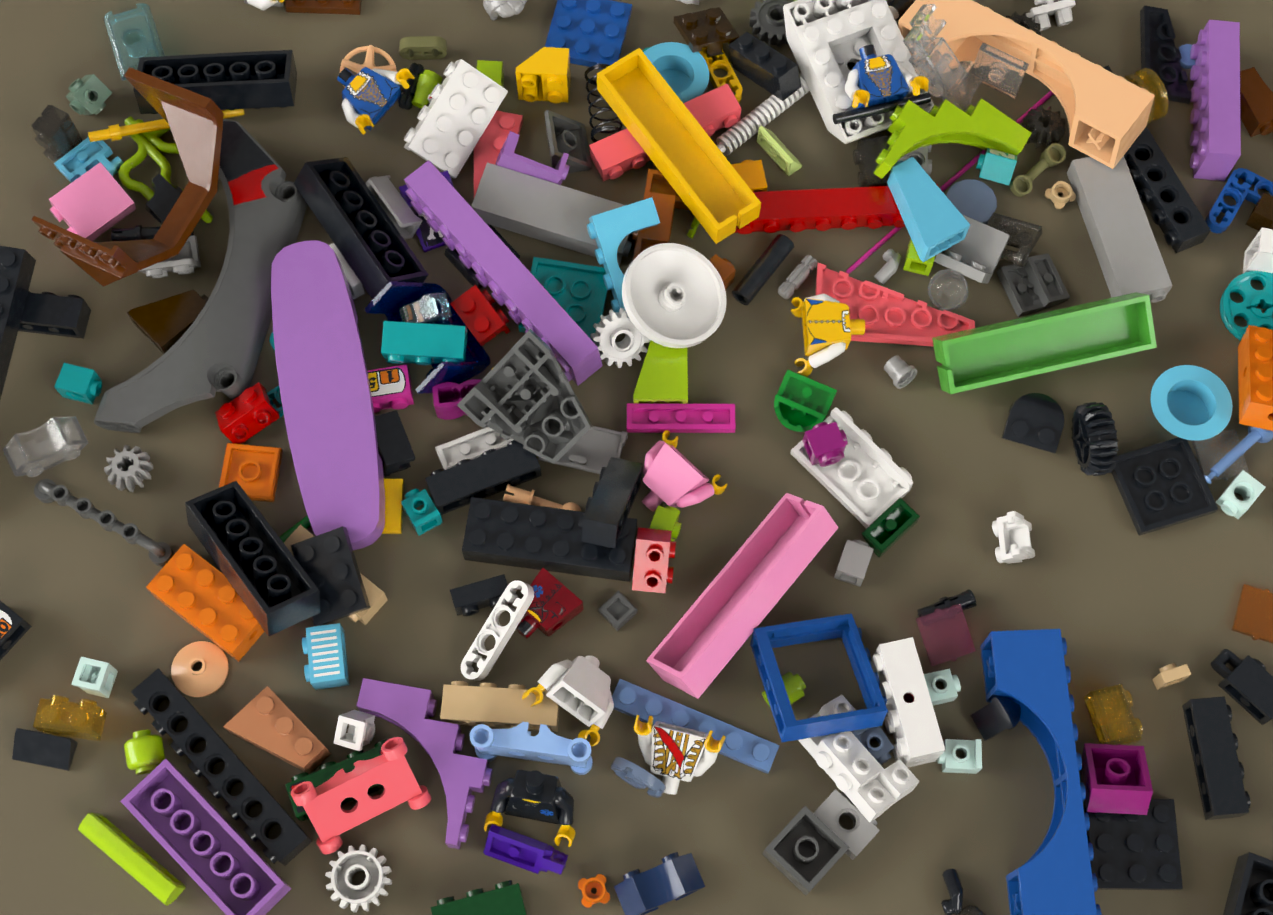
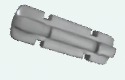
M806 255L801 261L802 263L798 264L786 278L787 281L783 282L778 288V294L784 299H789L794 294V290H797L809 276V273L817 267V260L811 255Z

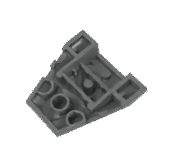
M531 329L457 404L477 425L483 428L488 426L500 432V437L506 440L511 438L523 444L524 449L553 464L592 427L587 414L551 348Z

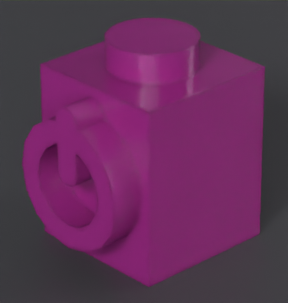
M827 422L819 423L811 430L805 431L803 437V444L812 465L820 464L821 467H826L845 458L844 451L848 441L844 430H839L837 422L830 424Z

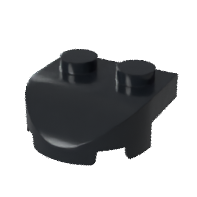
M1029 393L1021 396L1011 405L1008 411L1009 414L1002 438L1056 453L1064 427V413L1060 405L1051 397L1041 393Z

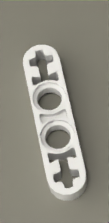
M517 580L511 582L506 587L462 660L461 672L465 678L481 681L487 677L533 601L534 590L529 584ZM518 589L524 594L522 599L518 598L517 594H515ZM508 603H512L513 606L517 607V609L515 610L514 608L507 606ZM508 611L511 616L510 622L506 626H501L499 617L502 612ZM493 635L496 640L495 647L487 651L484 642L488 636ZM480 652L481 654L487 655V658H482L483 656L478 655V653ZM473 662L477 663L478 672H474L473 667H471Z

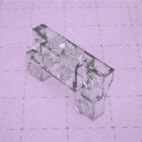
M924 4L910 21L912 29L903 40L912 54L909 62L918 76L928 78V92L933 97H941L943 101L946 99L965 112L971 104L975 91L984 78L982 75H972L970 69L974 65L973 62H959L943 37L936 38L945 26L946 21L944 19L936 20L932 15L937 8L935 4Z

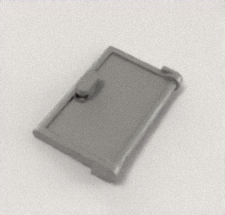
M592 425L555 464L600 474L602 467H607L611 457L620 459L623 446H625L628 439V432H619ZM541 457L538 458V460L549 462Z

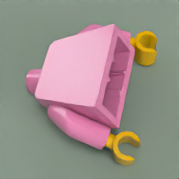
M665 430L662 434V441H658L646 453L643 467L645 476L642 481L651 491L642 500V503L653 512L663 501L670 507L678 506L684 508L701 503L714 494H722L727 487V484L722 487L716 485L715 482L721 478L719 474L712 478L710 484L707 483L710 479L676 449L678 436L674 440H667L670 436L669 430Z

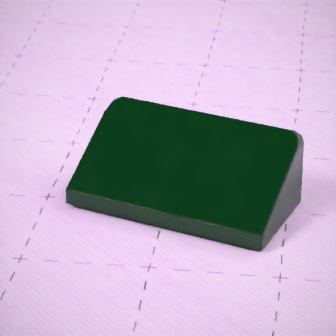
M900 497L861 535L868 545L874 549L873 552L880 558L918 522L920 516Z

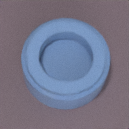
M1191 44L1179 47L1182 57L1180 64L1185 69H1191L1195 65V59H1190Z

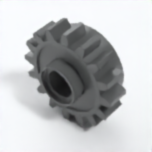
M763 0L762 3L756 1L755 8L751 9L749 26L753 27L752 34L757 35L759 40L767 43L768 46L777 45L781 47L783 44H788L783 6L793 2V0Z

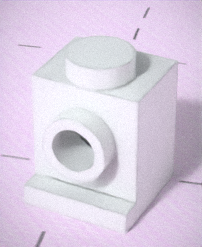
M357 710L339 715L334 744L361 751L363 746L370 744L374 737L375 715Z

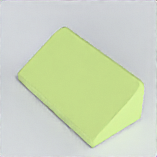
M763 126L759 127L757 143L783 172L790 176L799 170L802 164L771 130Z

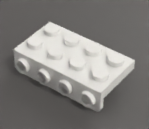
M462 59L457 60L455 63L452 61L449 63L443 73L446 78L441 85L438 83L430 95L433 98L428 107L425 105L417 116V119L420 120L415 129L411 127L404 137V141H406L405 149L411 150L426 161L429 160L441 171L448 170L452 178L458 176L508 93V90Z
M835 407L831 411L830 416L823 422L828 424L837 422L839 430H844L848 441L844 451L845 458L826 467H821L820 464L812 465L803 440L791 449L790 454L867 529L900 497L903 498L911 490L913 485L912 476L905 468L898 467L892 461L889 452L884 448H879L866 430H860L846 411H840Z

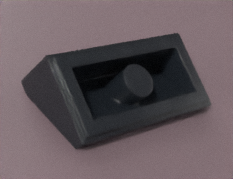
M16 728L12 759L69 771L78 742L71 738Z

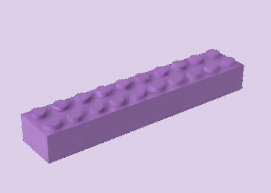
M429 160L404 179L408 188L405 192L412 200L410 203L419 215L424 213L428 218L426 220L434 232H441L444 236L442 239L450 250H457L460 254L459 259L467 269L473 268L477 273L475 277L483 287H490L493 291L491 294L500 306L504 304L510 310L508 314L516 324L522 322L523 326L527 329L525 333L529 329L533 330L551 348L568 382L573 380L579 386L603 366L598 347Z

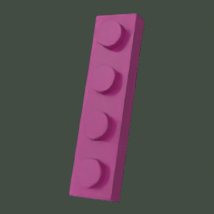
M627 403L628 433H663L665 430H669L670 433H735V404Z

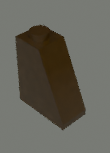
M193 289L133 308L127 314L133 324L164 355L193 324L209 298L205 294L200 296Z

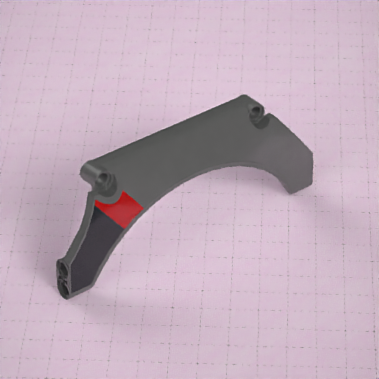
M223 119L218 176L222 181L227 196L230 232L223 268L215 288L193 324L164 355L140 373L110 388L103 394L94 419V423L101 428L112 431L140 433L142 427L181 406L213 398L216 391L223 392L228 398L233 400L241 395L245 389L250 388L272 318V262L276 254L284 247L296 243L308 204L294 185V182L284 181L287 175L285 171L238 121Z

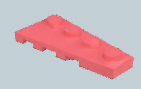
M496 111L474 147V197L487 162L495 165L499 152L510 131L520 134L523 115Z

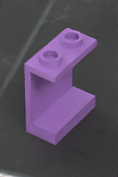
M510 131L499 152L495 165L561 185L570 168V165L566 164L569 154L564 153L555 169L514 153L520 135Z

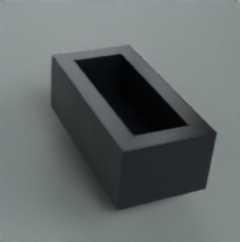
M505 574L451 589L450 593L457 616L461 614L463 616H472L477 614L479 609L489 606L494 609L508 586Z

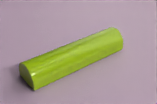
M88 813L80 823L78 830L166 906L174 902L186 888L181 881L102 814Z

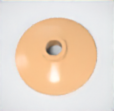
M206 641L193 642L183 647L175 656L171 667V676L175 686L185 695L196 698L206 697L218 691L225 683L229 672L228 659L223 650L217 645ZM201 662L202 668L199 671H193L194 664Z

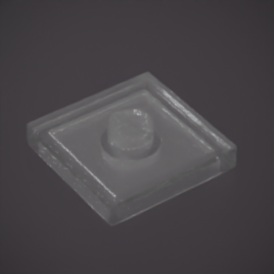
M982 43L970 78L1015 99L1029 64L988 44Z

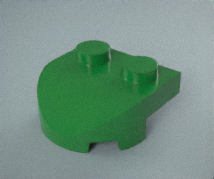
M787 369L774 399L776 415L781 424L790 430L797 432L811 430L815 425L822 423L826 419L838 390Z

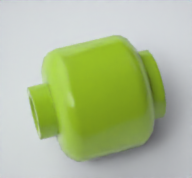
M151 730L134 732L133 738L127 740L124 744L127 767L130 770L136 771V775L151 773L165 760L162 737L155 734L151 735Z

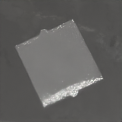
M1236 429L1222 431L1209 439L1192 440L1202 474L1209 475L1211 473L1210 469L1240 442ZM1244 454L1219 477L1215 476L1211 481L1219 479L1228 481L1231 477H1237L1242 470L1249 474Z

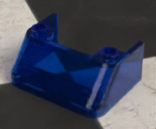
M389 281L365 308L366 313L385 314L388 321L403 322L399 309L410 305L413 320L409 321V323L466 326L450 305L453 301L449 294L435 283ZM419 301L420 312L424 318L422 322H418L413 303ZM467 326L466 360L431 363L433 369L427 373L426 379L415 389L418 394L433 393L432 387L440 383L452 382L460 385L483 372L490 365V357Z

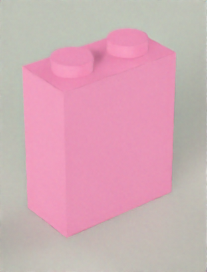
M101 162L49 199L52 208L49 210L59 222L64 220L69 226L68 231L91 241L136 210L133 200Z

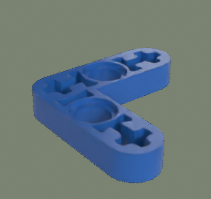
M1244 168L1234 170L1206 217L1205 221L1211 232H1225L1244 199L1256 204L1261 197L1258 194V189H1266L1273 196V182ZM1239 178L1244 180L1242 185L1237 183ZM1252 184H1254L1255 186L1252 191L1249 190ZM1223 197H1233L1236 205L1230 206L1226 204ZM1220 212H1223L1225 215L1219 224L1216 222V218Z

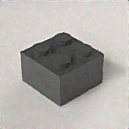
M804 806L765 848L762 854L806 896L850 847Z

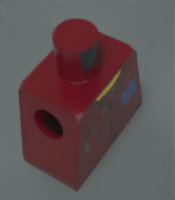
M542 568L530 585L534 590V598L524 614L525 618L518 624L516 630L526 639L537 628L546 636H551L583 611V601L545 568Z

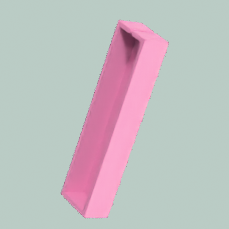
M786 493L646 660L663 681L699 699L753 633L754 628L760 625L767 614L838 529V526L825 507L808 500L804 501L803 498Z

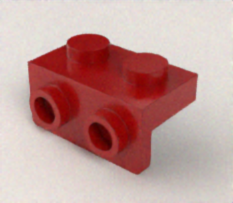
M474 285L451 302L450 305L479 344L483 346L502 331L506 335L511 332L506 326L510 321L501 309L495 311L491 306L495 301L485 289L481 292Z
M260 382L245 389L241 395L229 403L223 404L215 412L220 431L233 444L244 443L280 418L279 412L270 404L266 389Z

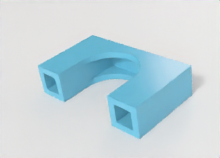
M652 197L591 216L589 218L590 223L587 224L590 238L595 239L598 249H595L599 265H604L606 272L603 275L604 284L607 290L612 291L614 300H611L614 312H619L620 308L625 310L622 299L624 274L617 262V250L623 238L628 234L656 226L660 223Z

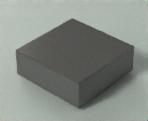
M618 590L598 609V612L618 631L638 613V610Z

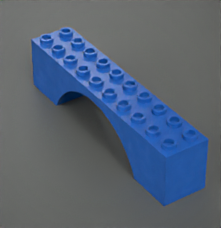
M1061 629L991 631L980 645L986 701L991 703V699L995 696H1003L1020 705L1021 715L1019 721L1028 728L1041 746L1047 758L1054 784V809L1049 829L1042 844L1025 864L1006 875L1010 915H1102L1100 905L1095 902L1094 892L1097 891L1098 883L1096 874L1091 871L1090 861H1093L1094 852L1092 843L1088 842L1086 830L1090 828L1088 813L1084 812L1083 808L1086 789L1084 783L1080 782L1079 771L1082 769V758L1080 753H1076L1075 741L1078 740V728L1076 723L1072 722L1071 712H1074V698L1068 691L1071 673L1069 666H1065L1064 655L1067 653L1066 639L1062 638Z

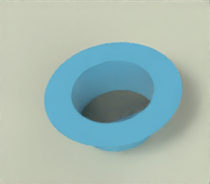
M665 42L654 45L643 52L683 103L702 95L707 88L709 82L708 65L699 52L693 53L688 45L677 42Z
M1180 365L1170 368L1157 378L1151 391V406L1156 419L1167 431L1177 437L1196 441L1209 439L1222 432L1230 421L1233 405L1229 390L1218 376L1205 368L1194 365Z

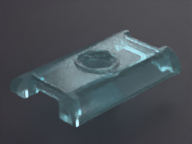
M137 3L136 9L115 15L110 11L103 18L122 81L127 80L124 75L129 67L133 69L138 68L139 57L165 56L151 9L145 3Z

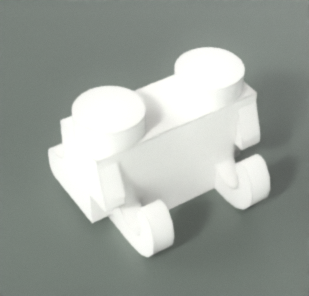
M1016 511L1007 512V516L998 517L997 520L992 522L993 532L996 537H999L1000 547H996L995 555L1000 564L1019 563L1024 559L1035 557V550L1031 547L1030 538L1032 524L1025 520L1023 515Z

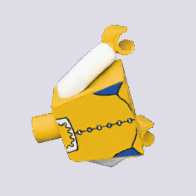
M827 294L808 297L804 301L799 297L792 299L791 303L798 308L791 309V312L795 317H802L805 356H809L808 360L798 358L795 361L797 367L805 364L804 369L797 372L802 376H809L813 368H817L842 354L850 344L851 335H864L865 320L850 319L849 306L840 303V301Z

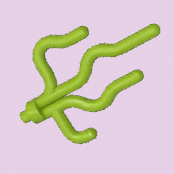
M130 116L126 118L124 124L131 125L144 121L141 119L135 120ZM170 128L129 135L137 143L138 150L120 166L118 172L119 180L123 186L129 190L141 193L148 201L155 193L143 182L131 179L129 173L148 154L160 166L161 175L171 184V165L159 152L179 154L176 143H166L159 138L169 131ZM205 210L201 219L205 223H210L213 220V216Z

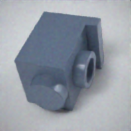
M880 726L852 732L880 765L892 758L889 753L893 751L894 746ZM876 739L879 747H871L869 740Z

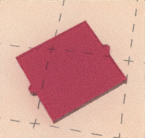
M956 604L942 610L936 608L934 613L916 618L931 666L949 660L956 661L957 657L976 651L961 604Z

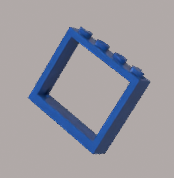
M852 613L754 628L750 646L781 742L882 726L888 713L886 707L887 698L881 694L879 676L877 672H873L870 664L871 656L867 647L864 648L861 640V627L857 628ZM842 638L867 709L796 720L772 648Z

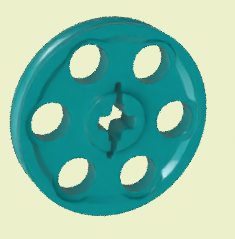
M1262 271L1243 273L1230 282L1221 296L1220 315L1228 331L1240 341L1248 325L1273 330V273ZM1250 281H1260L1263 284V290H1255L1251 286ZM1230 293H1239L1243 298V302L1236 303L1232 301ZM1260 305L1261 308L1266 309V311L1262 313L1261 309H1256V307ZM1234 317H1243L1247 321V326L1240 327L1235 324Z

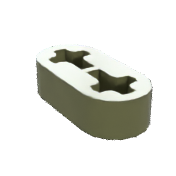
M439 36L404 37L399 43V54L407 60L442 59L447 55V41Z

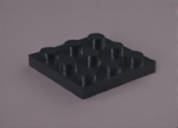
M1177 437L1118 455L1116 467L1113 469L1112 475L1139 536L1206 516L1218 510L1187 439Z
M1151 799L1147 815L1087 812L1090 820V828L1086 830L1088 842L1092 843L1094 852L1093 861H1090L1091 871L1097 877V890L1183 889L1174 799ZM1084 800V812H1087Z

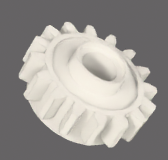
M620 308L619 312H614L611 309L609 310V315H601L599 324L594 323L593 325L596 333L591 334V338L596 341L595 345L598 347L601 360L605 359L608 366H611L615 361L618 368L622 367L623 362H626L629 367L632 366L631 359L633 358L640 361V351L647 353L644 343H649L651 340L634 326L624 308ZM626 333L622 341L615 342L619 334Z
M361 844L359 850H355L351 845L349 846L348 853L344 854L339 851V859L329 862L333 869L332 872H326L325 874L326 877L331 879V883L326 885V889L335 891L330 897L334 902L342 899L339 905L341 908L345 909L351 904V911L356 913L361 905L364 911L367 912L369 911V903L373 902L377 906L380 905V901L377 898L379 895L388 896L387 891L383 888L384 885L392 884V880L385 877L392 870L389 866H382L387 860L384 855L376 859L377 849L372 848L368 853L367 847ZM358 871H364L366 874L365 881L361 885L354 886L352 884L353 875Z

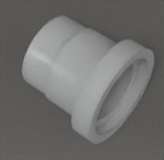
M898 355L890 358L884 365V370L892 378L893 384L898 389L907 386L917 375V369L913 365L909 366Z

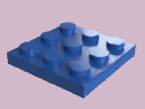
M557 0L545 47L569 48L570 63L587 67L597 64L612 65L620 59L632 13V4L612 0Z

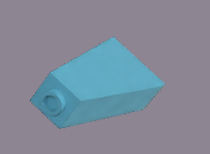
M914 157L896 162L890 170L887 184L920 260L925 262L964 240L970 224Z

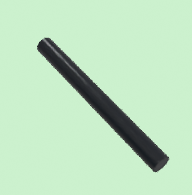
M924 93L918 96H910L833 114L834 124H840L892 112L898 105L903 107L908 100L916 105L930 103L931 95L930 93Z

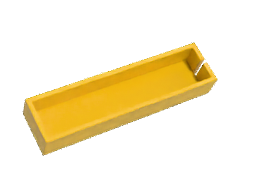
M640 48L597 73V90L716 244L736 231V225L741 229L759 217L761 208L759 199Z

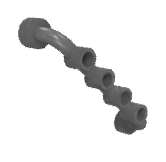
M43 479L34 487V494L41 502L52 503L56 501L60 506L68 505L75 509L82 518H91L97 521L104 530L109 532L115 531L122 535L129 544H138L149 551L150 559L157 566H165L174 555L173 550L167 543L155 542L142 534L135 524L120 522L109 510L100 511L96 509L87 498H76L64 485H56L50 479Z

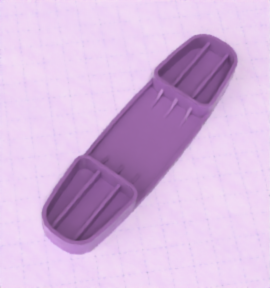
M318 240L298 242L284 247L276 254L272 262L271 271L275 356L286 430L304 506L314 534L317 536L342 526L346 527L352 548L357 550L373 544L381 536L385 527L383 461L378 452L370 383L357 325L358 315L347 278L334 250L328 244Z

